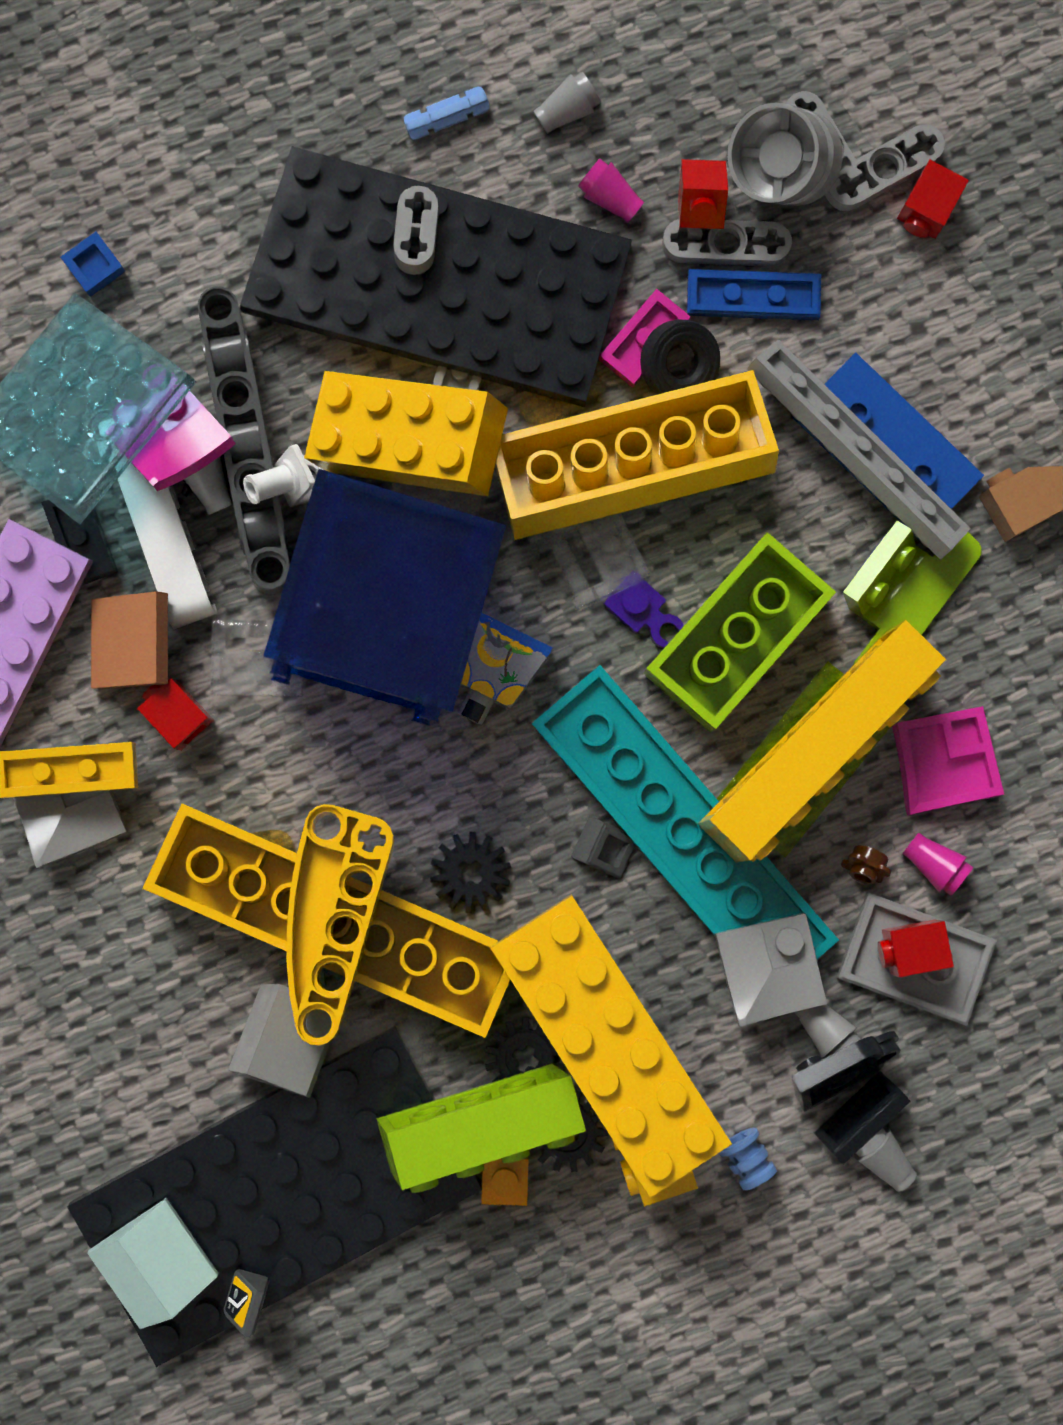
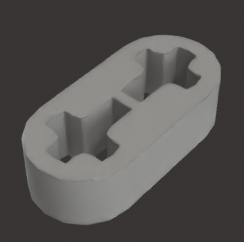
M412 186L404 190L399 197L394 235L395 262L402 271L412 275L427 271L432 266L435 257L439 217L438 199L433 191L423 186ZM415 202L424 203L425 210L422 212L421 224L413 223L412 209L415 207ZM412 237H419L421 252L418 253L417 259H411L408 255Z

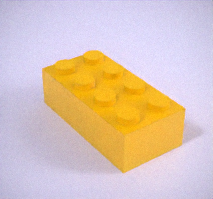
M324 371L304 458L331 473L488 496L508 408L486 391Z

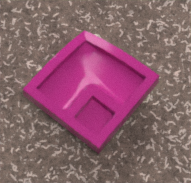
M177 376L107 433L111 441L157 492L201 470L236 444L230 434Z
M983 706L898 722L892 726L899 758L907 816L1004 795Z

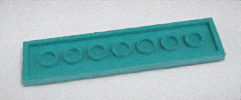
M601 665L595 668L532 723L537 732L714 936V933L806 913L816 959L821 957L839 941L767 856L761 861L756 859L754 862L750 860L736 863L698 825L719 801Z

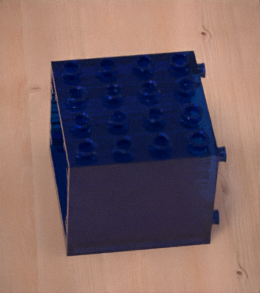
M318 469L263 655L266 668L271 669L269 673L273 674L271 680L290 685L289 682L293 675L414 710V716L411 721L430 726V721L439 722V718L452 713L454 710L506 525Z

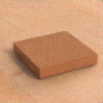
M155 591L91 599V688L114 689L168 684V593Z

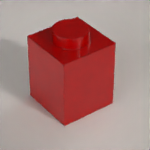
M681 159L678 192L679 228L724 229L728 198L726 161Z
M929 159L897 219L904 222V228L912 235L920 238L930 236L936 239L969 180Z
M173 678L168 680V684L151 685L142 695L145 702L137 708L173 749L180 751L214 721L180 682Z
M934 919L881 929L883 940L878 941V953L882 967L889 968L891 975L904 977L954 967L945 921Z

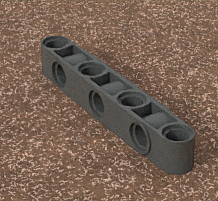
M214 286L206 289L201 294L198 300V313L203 337H201L217 421L236 443L224 453V459L243 553L246 555L249 574L255 588L260 593L268 596L283 593L291 582V568L287 547L289 546L279 495L253 504L246 496V493L241 490L243 479L247 475L257 474L273 468L247 332L243 328L236 296L227 288ZM218 305H225L232 310L230 315L223 320H214L208 314L213 307ZM235 390L245 392L249 396L247 402L240 407L227 405L225 399L230 392ZM267 563H276L283 568V574L278 581L266 583L258 578L260 568Z

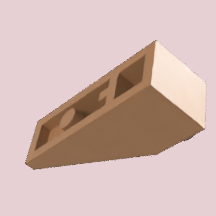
M1063 466L1027 467L1016 474L1012 472L1011 468H1008L988 479L986 482L990 488L979 496L1004 542H1007L1063 511Z

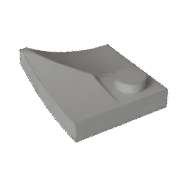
M112 790L13 798L36 868H41L129 832Z
M806 913L714 933L739 1027L827 1004Z

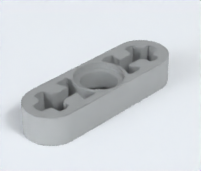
M679 219L666 227L662 240L663 251L670 260L689 264L776 266L787 258L792 246L791 234L784 225L766 221L725 220L724 229L679 228ZM679 231L687 232V239L701 240L702 231H709L706 241L707 253L700 252L702 243H689L687 250L681 251L679 250L678 243L671 242L670 239H676ZM720 233H731L738 239L739 248L731 254L721 253L715 247V237ZM747 233H753L751 242H764L766 236L771 234L774 235L775 242L782 243L783 245L777 247L775 254H768L767 247L764 245H753L751 254L744 253L748 242Z

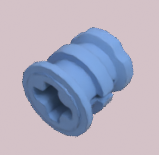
M749 1128L730 1137L729 1140L732 1145L718 1153L721 1157H729L728 1166L733 1174L740 1176L739 1184L743 1190L758 1187L772 1178L777 1172L773 1162H768L766 1159L768 1151L765 1146L758 1144L756 1141L759 1136L757 1128Z

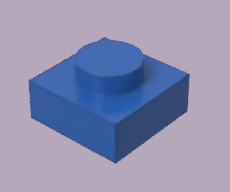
M97 231L60 257L90 297L126 272Z

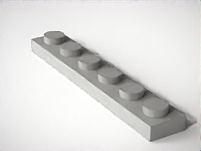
M780 340L774 342L749 365L747 370L754 371L755 377L759 380L760 384L769 390L791 412L795 419L800 421L819 439L824 447L833 453L855 475L859 482L864 484L883 502L893 515L897 516L907 527L912 529V532L920 539L922 544L929 548L940 560L971 529Z

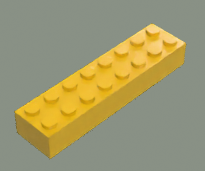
M181 804L142 889L287 951L289 896L297 853L185 804ZM350 877L347 881L346 889L351 897L363 898L371 892L372 886ZM381 890L355 982L486 1038L510 978L490 949L498 940ZM351 918L340 919L333 928L334 939L339 944L347 945L352 943L359 935L358 923ZM331 963L324 967L345 977L344 969L337 963Z

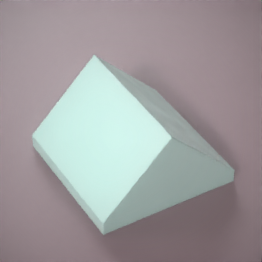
M167 1198L87 1252L139 1329L173 1319L219 1274Z

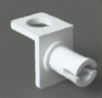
M297 444L289 446L273 465L272 469L247 475L243 479L244 490L251 503L257 504L260 501L284 494L290 508L327 496L335 488L328 472L304 458L305 455L302 454ZM310 469L315 472L318 478V485L314 489L312 488L315 486V479Z

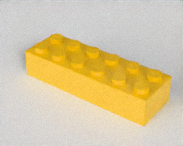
M751 370L502 434L495 469L513 536L517 540L773 474L776 472L779 449L754 371Z
M907 620L884 633L708 812L698 825L736 863L750 860L754 862L756 859L759 861L764 859L780 842L775 835L781 828L786 829L788 826H796L812 809V806L807 802L814 795L817 797L822 792L824 794L828 793L844 777L845 774L840 768L845 763H851L854 759L860 760L877 743V740L872 735L876 731H882L886 726L892 727L906 714L909 707L904 702L907 699L912 700L918 694L923 695L939 680L941 675L936 670L946 659Z
M572 894L492 945L490 949L650 1198L732 1145Z

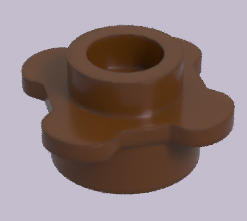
M855 846L853 852L849 854V860L843 859L841 862L843 868L850 870L849 875L853 879L868 885H873L875 882L882 883L883 878L890 877L891 870L886 867L889 861L888 857L884 853L868 846Z

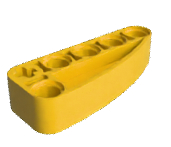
M329 804L316 806L309 812L305 820L296 854L287 918L286 962L289 996L297 1033L303 1041L310 1045H322L331 1042L337 1037L341 1029L394 849V837L391 828L385 821L377 817ZM327 815L338 818L341 824L339 833L329 840L321 839L315 833L317 821ZM373 829L381 830L379 833L380 837L386 839L384 846H375L373 852L365 851V842H360L362 834L370 835ZM365 873L371 877L373 882L372 890L366 897L353 898L348 894L346 889L347 881L353 874ZM343 918H351L359 926V935L356 940L347 945L339 944L333 935L335 924ZM331 963L339 964L345 972L344 984L335 991L325 989L319 979L322 968ZM317 1009L326 1011L332 1021L329 1033L323 1037L311 1035L306 1027L308 1015Z

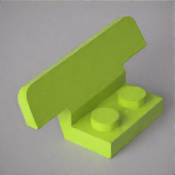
M899 521L895 522L843 591L848 608L878 630L854 664L884 633L905 620L921 635L924 633L981 556V545L969 532L940 560L936 555L932 557L916 546L912 529Z

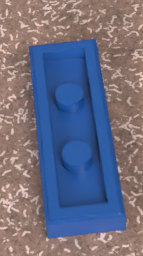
M688 270L686 313L689 316L818 321L820 319L821 274Z

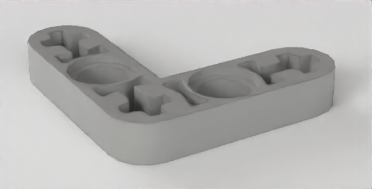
M801 91L793 94L786 103L796 107L800 105L803 109L811 108L814 112L828 119L837 130L843 149L842 166L836 182L825 196L829 203L840 211L856 209L923 171L929 159L937 163L944 150L945 140L942 133L932 125L922 124L913 127L856 159L817 95ZM917 138L923 143L931 141L933 146L929 151L930 156H927L924 151H920L912 155L909 161L906 162L904 155L914 149L918 142ZM881 158L891 160L896 166V175L889 179L878 177L874 172L873 163ZM860 168H863L866 181L856 187L853 193L854 198H850L847 193L839 195L837 191L841 185L840 180H844L847 185L856 182L861 178L863 172Z

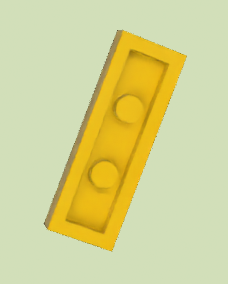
M134 742L0 751V798L138 788L136 743Z

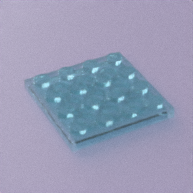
M74 293L0 383V461L68 516L81 524L187 395L196 381L176 364Z

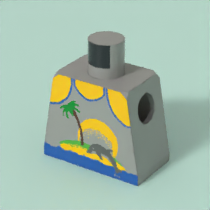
M475 609L453 677L455 684L469 690L458 714L482 726L493 702L511 710L549 659L553 647Z

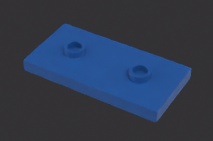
M856 352L824 384L951 509L984 476ZM792 417L810 436H812L836 461H838L857 480L855 475L833 453L829 452L819 439H817L800 421ZM859 482L888 510L887 506L883 502H881L864 484Z

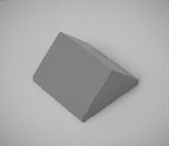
M261 984L228 1071L310 1098L330 1042L322 1045H310L303 1041L295 1027L289 987L281 984ZM322 1009L312 1011L306 1019V1027L309 1033L315 1037H323L329 1033L332 1025L329 1014Z

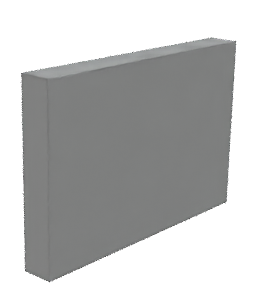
M867 892L837 978L967 1026L997 940L945 921L954 967L904 977L891 975L889 968L882 967L878 953V941L883 940L881 929L941 919Z

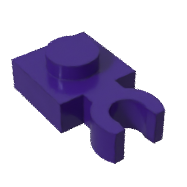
M634 570L603 603V606L633 633L637 634L645 625L650 630L652 642L661 649H664L668 642L660 636V628L663 625L669 624L679 632L684 626L678 617L671 614L663 615L659 611L666 602V599Z

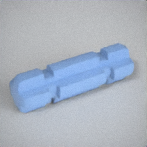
M477 86L465 91V96L462 98L457 94L425 107L426 112L421 113L419 109L404 116V124L411 139L417 140L429 135L428 130L434 129L437 132L468 120V114L472 113L473 117L488 112L489 102L483 88Z

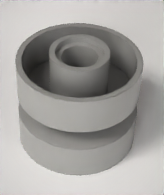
M767 103L749 111L736 125L729 141L727 157L729 170L734 182L749 197L761 202L801 206L820 199L834 185L841 170L843 149L837 130L821 114L785 103Z

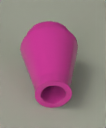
M601 158L598 159L577 186L586 193L583 198L621 217L627 223L645 203L637 196L614 164L611 162L608 165Z
M920 833L915 836L902 853L912 861L939 893L941 890H944L950 896L955 893L974 868L965 861L966 856L938 844Z

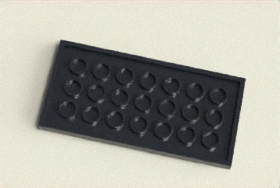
M292 146L240 303V309L242 313L436 367H446L447 370L453 369L467 373L469 376L475 375L483 380L585 407L632 239ZM412 186H423L433 191L438 199L439 217L435 257L432 266L427 271L412 275L402 271L395 262L394 235L399 197L404 190ZM415 202V207L412 209L413 223L421 224L422 212L425 210L424 203ZM412 237L408 255L411 259H417L418 253L421 252L419 237Z
M396 1026L323 1064L310 1098L279 1088L72 1200L68 1204L67 1208L91 1249L167 1198L218 1271V1277L173 1319L139 1329L123 1306L156 1367L233 1326L224 1314V1306L236 1270L241 1269L268 1277L270 1282L262 1309L482 1190V1184L477 1175L457 1178L456 1173L439 1178V1184L432 1189L412 1193L410 1188L402 1190L392 1175L376 1118L435 1100Z

